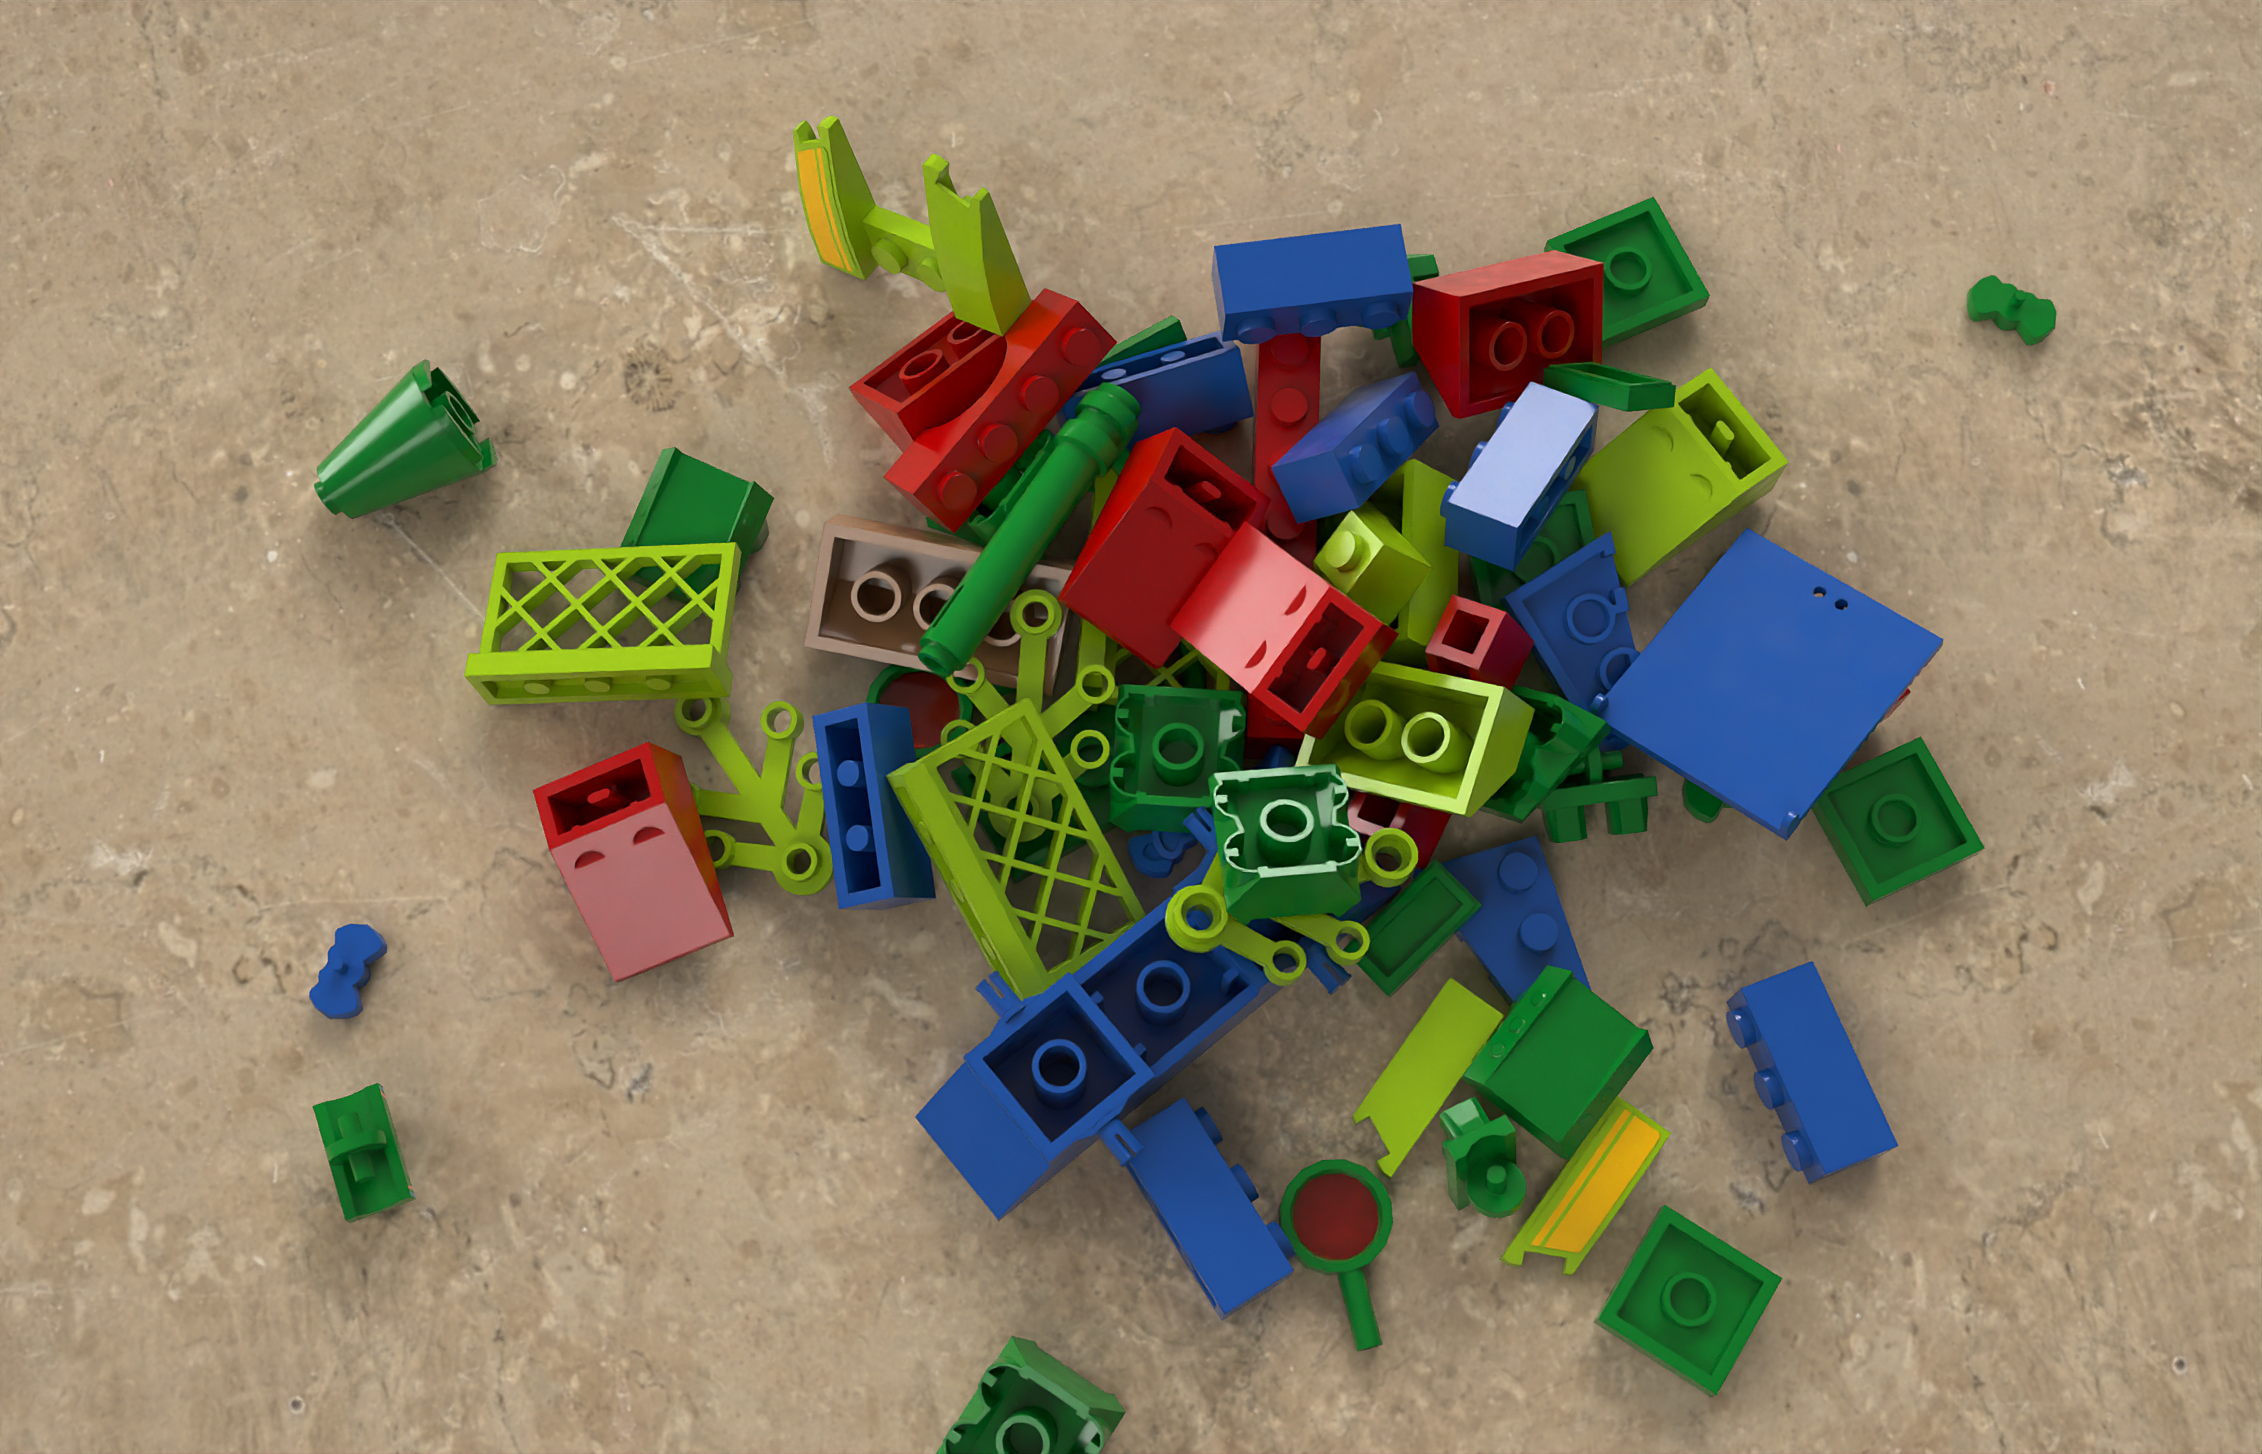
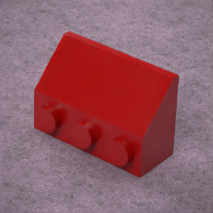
M1552 250L1412 283V344L1452 417L1463 419L1504 408L1509 401L1516 403L1530 381L1543 385L1544 368H1549V365L1590 361L1602 364L1604 263Z
M952 311L851 385L849 389L856 400L904 453L923 429L938 427L950 422L970 408L986 392L998 375L1007 352L1005 334L999 336L955 317Z

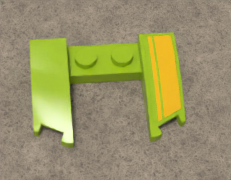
M827 116L817 125L820 139L816 138L812 127L806 120L801 121L793 130L798 188L807 226L821 263L866 280L879 265L890 273L898 274L901 272L916 278L937 292L946 291L956 318L1003 336L1032 301L990 192L982 186L973 197L965 195L963 198L959 197L948 173L949 162L941 156L932 153L922 164L929 225L876 205L839 118Z
M1451 977L1351 1118L1355 1126L1368 1118L1371 1119L1389 1152L1388 1155L1377 1160L1376 1165L1380 1173L1389 1180L1460 1079H1463L1462 1075L1472 1064V1060L1481 1046L1492 1038L1503 1023L1501 1020L1505 1015ZM1617 1096L1574 1154L1565 1162L1500 1257V1260L1506 1265L1521 1267L1524 1251L1565 1258L1562 1275H1573L1671 1135V1132Z

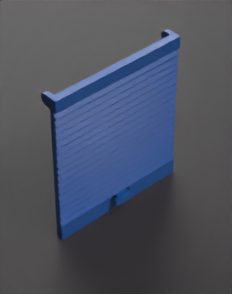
M1746 528L1605 696L1600 693L1595 697L1590 706V713L1607 721L1612 729L1611 733L1787 841L1797 829L1801 820L1807 816L1809 810L1822 797L1824 791L1830 787L1832 781L1837 779L1840 771L1845 768L1848 761L1852 760L1855 752L1859 751L1863 742L1867 741L1870 733L1875 731L1877 725L1890 712L1892 706L1898 702L1907 687L1912 685L1922 668L1926 667L1940 650L1944 639ZM1816 593H1821V594H1823V596H1822V597H1820V596H1817V597H1816L1815 594H1816Z

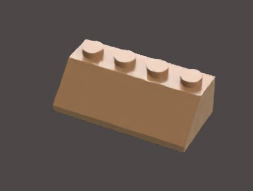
M837 514L825 521L823 525L804 646L933 672L918 658V653L922 649L919 640L985 546L955 536ZM1045 554L1046 560L1040 559L973 655L983 664L986 671V679L990 684L1017 689L1021 636L1016 633L1010 621V610L1015 599L1028 590L1039 589L1050 593L1057 600L1077 560ZM1059 601L1058 603L1063 615L1062 624L1057 634L1047 640L1043 694L1050 696L1055 691L1074 615L1071 609ZM1033 603L1027 606L1023 614L1025 623L1031 627L1042 626L1048 619L1047 608L1040 603ZM968 663L962 671H955L954 676L976 681L978 670L975 665Z

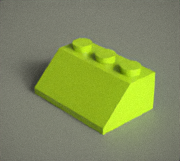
M1416 459L1405 461L1367 499L1433 567L1389 625L1399 635L1380 660L1412 668L1428 666L1425 650L1452 594L1458 596L1459 551L1444 545L1446 518L1440 516L1443 496L1448 486L1456 480ZM1350 510L1317 519L1316 556Z
M1379 661L1322 740L1305 734L1295 767L1336 763L1340 768L1342 779L1346 782L1347 789L1471 818L1516 772L1535 709L1502 686Z

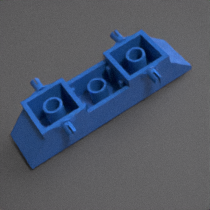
M1204 805L1196 809L1195 816L1191 813L1183 822V825L1190 830L1208 851L1199 867L1173 888L1170 897L1073 975L1070 972L1065 974L1043 993L1025 998L1022 1001L1004 981L998 971L988 975L989 983L1002 998L997 995L985 979L975 989L983 996L1000 1019L990 1036L963 1057L964 1063L919 1111L915 1118L998 1221L1003 1219L1099 1139L1117 1158L1122 1167L1130 1163L1132 1156L1117 1138L1120 1139L1134 1158L1145 1147L1136 1140L1121 1121L1285 987L1272 983L1266 977L1263 966L1221 945L1209 952H1190L1178 946L1167 932L1165 912L1169 901L1184 887L1201 885L1218 852L1214 819ZM1360 841L1363 850L1365 845ZM1375 858L1377 865H1378L1382 870L1387 871V870L1381 865V863ZM1371 880L1360 883V902L1339 918L1334 913L1325 914L1341 922L1350 920L1361 924L1398 894L1402 887L1400 885L1382 887L1376 885ZM1192 911L1186 915V920L1193 929L1205 930L1210 927V919L1205 913ZM1270 918L1254 919L1246 925V927L1275 943L1289 940L1300 945L1306 954V968L1311 970L1330 995L1335 993L1339 986L1342 987L1351 979L1350 973L1348 974L1341 965L1335 963L1329 957L1325 945ZM1344 933L1338 935L1336 937V942L1338 943L1348 934ZM1280 953L1273 957V963L1280 972L1291 973L1296 970V962L1290 955Z

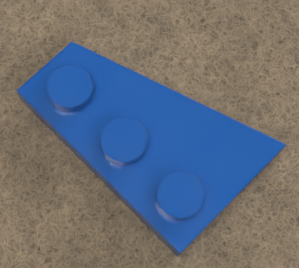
M1611 531L1601 535L1499 599L1507 613L1535 641L1531 652L1558 696L1589 713L1590 706L1595 697L1600 693L1605 696L1640 655V652L1635 649L1626 612L1630 609L1625 588L1620 587L1613 554L1616 551ZM1610 732L1598 744L1600 752L1618 749L1621 751L1630 744Z
M1537 835L1441 863L1483 906L1455 935L1461 943L1464 941L1488 972V979L1509 1007L1521 992L1535 982L1547 965L1573 971L1574 977L1591 990ZM1423 869L1415 870L1412 878L1415 879Z

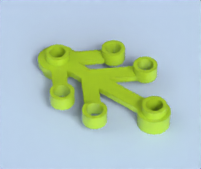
M1033 589L1020 594L1013 602L1010 610L1012 627L1021 636L1016 703L1030 698L1050 737L1053 739L1089 707L1108 701L1114 693L1115 681L1112 673L1107 668L1101 665L1087 666L1078 674L1076 685L1042 713L1047 640L1054 637L1059 631L1063 615L1061 607L1053 595L1043 590ZM1040 603L1048 610V619L1040 627H1031L1024 621V611L1030 604ZM974 656L968 662L975 665L978 670V678L973 685L969 687L959 686L954 680V672L950 677H946L949 686L954 691L967 695L987 720L1010 707L986 679V671L983 664ZM1097 672L1104 675L1108 680V689L1102 696L1091 697L1084 692L1083 681L1087 675ZM1019 719L1003 728L1000 735L1012 748L1011 762L1026 766L1032 739L1023 722ZM954 720L948 723L941 733V746L949 742L950 733L954 729L965 727L971 730L976 726L966 720ZM1085 730L1074 737L1071 743V752L1063 758L1074 781L1087 769L1099 768L1107 761L1110 754L1109 742L1102 733L1096 730ZM1087 737L1097 738L1103 745L1102 756L1095 762H1086L1078 754L1079 743ZM981 742L969 748L981 753L984 750L980 746ZM960 755L953 757L961 759L975 777L977 776L980 761ZM992 765L986 785L987 791L991 794L989 804L1008 809L1009 803L1018 797L1023 774L1010 771L1009 776L1001 767ZM1035 778L1029 799L1033 806L1031 816L1048 821L1052 820V799L1060 793L1055 783ZM988 812L993 828L1002 837L1007 838L1011 819ZM1023 822L1018 842L1033 840L1043 834L1046 829Z
M726 697L677 699L674 707V717L677 725L685 733L704 740L741 794L704 790L697 784L689 781L698 814L761 824L775 844L773 846L736 842L735 838L726 832L714 829L705 831L704 835L708 848L716 839H721L725 845L723 856L713 862L715 870H725L731 866L771 871L783 889L800 896L813 895L826 888L834 877L830 843L823 837L826 813L821 781L813 784L809 778L811 766L818 762L816 751L803 755L796 765V778L800 785L805 788L797 827L784 810L795 739L799 737L804 728L802 712L794 705L785 701H775L765 707L761 714L760 723L762 730L768 736L762 775H760L727 727L731 718V707ZM703 699L706 705L705 714L701 719L692 721L690 708L695 701ZM788 711L791 715L790 726L785 731L777 733L774 727V720L779 713ZM807 851L811 857L810 867L805 873L798 874L794 869V859L800 852Z
M1384 828L1372 834L1361 853L1358 870L1359 884L1371 880L1376 885L1382 887H1395L1405 882L1418 861V849L1414 840L1407 833L1396 828ZM1218 852L1201 885L1184 887L1169 901L1165 912V926L1171 939L1181 948L1190 952L1204 953L1221 945L1263 966L1266 977L1272 983L1279 986L1294 984L1304 972L1307 958L1300 945L1289 940L1275 943L1239 923L1237 919L1227 912ZM1380 853L1392 855L1397 861L1398 868L1394 871L1382 870L1377 865L1375 856ZM1192 911H1201L1209 917L1210 927L1205 930L1193 929L1188 924L1186 915ZM1325 913L1270 918L1325 945L1329 957L1335 963L1342 966H1352L1360 962L1370 945V937L1367 930L1355 921L1347 920L1341 922ZM1344 933L1354 936L1359 943V950L1355 953L1342 951L1337 945L1336 937ZM1280 953L1290 955L1296 962V970L1291 973L1280 972L1273 963V957Z

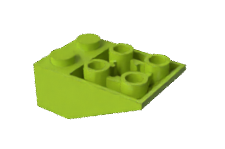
M1710 367L1676 389L1674 407L1648 410L1590 458L1567 492L1585 489L1595 539L1611 531L1616 551L1613 554L1618 579L1627 589L1772 491L1789 461Z

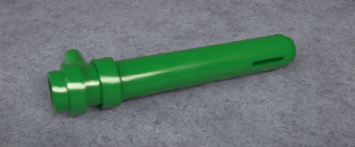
M1101 383L1096 390H1089L1075 408L1076 419L1067 420L1053 439L1055 449L919 640L922 649L918 653V658L928 669L940 676L950 677L954 671H962L1095 479L1097 477H1104L1110 469L1119 477L1130 454L1126 446L1138 430L1139 423L1137 419L1141 415V407L1138 401L1125 389L1112 383Z

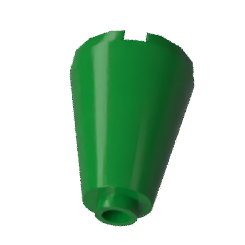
M424 359L413 366L317 466V474L320 481L314 484V488L322 503L332 514L337 515L343 512L349 518L355 519L487 472L497 465L498 458L489 437L478 443L474 435L476 433L474 424L480 420L461 392L441 369L437 367L430 371V361Z

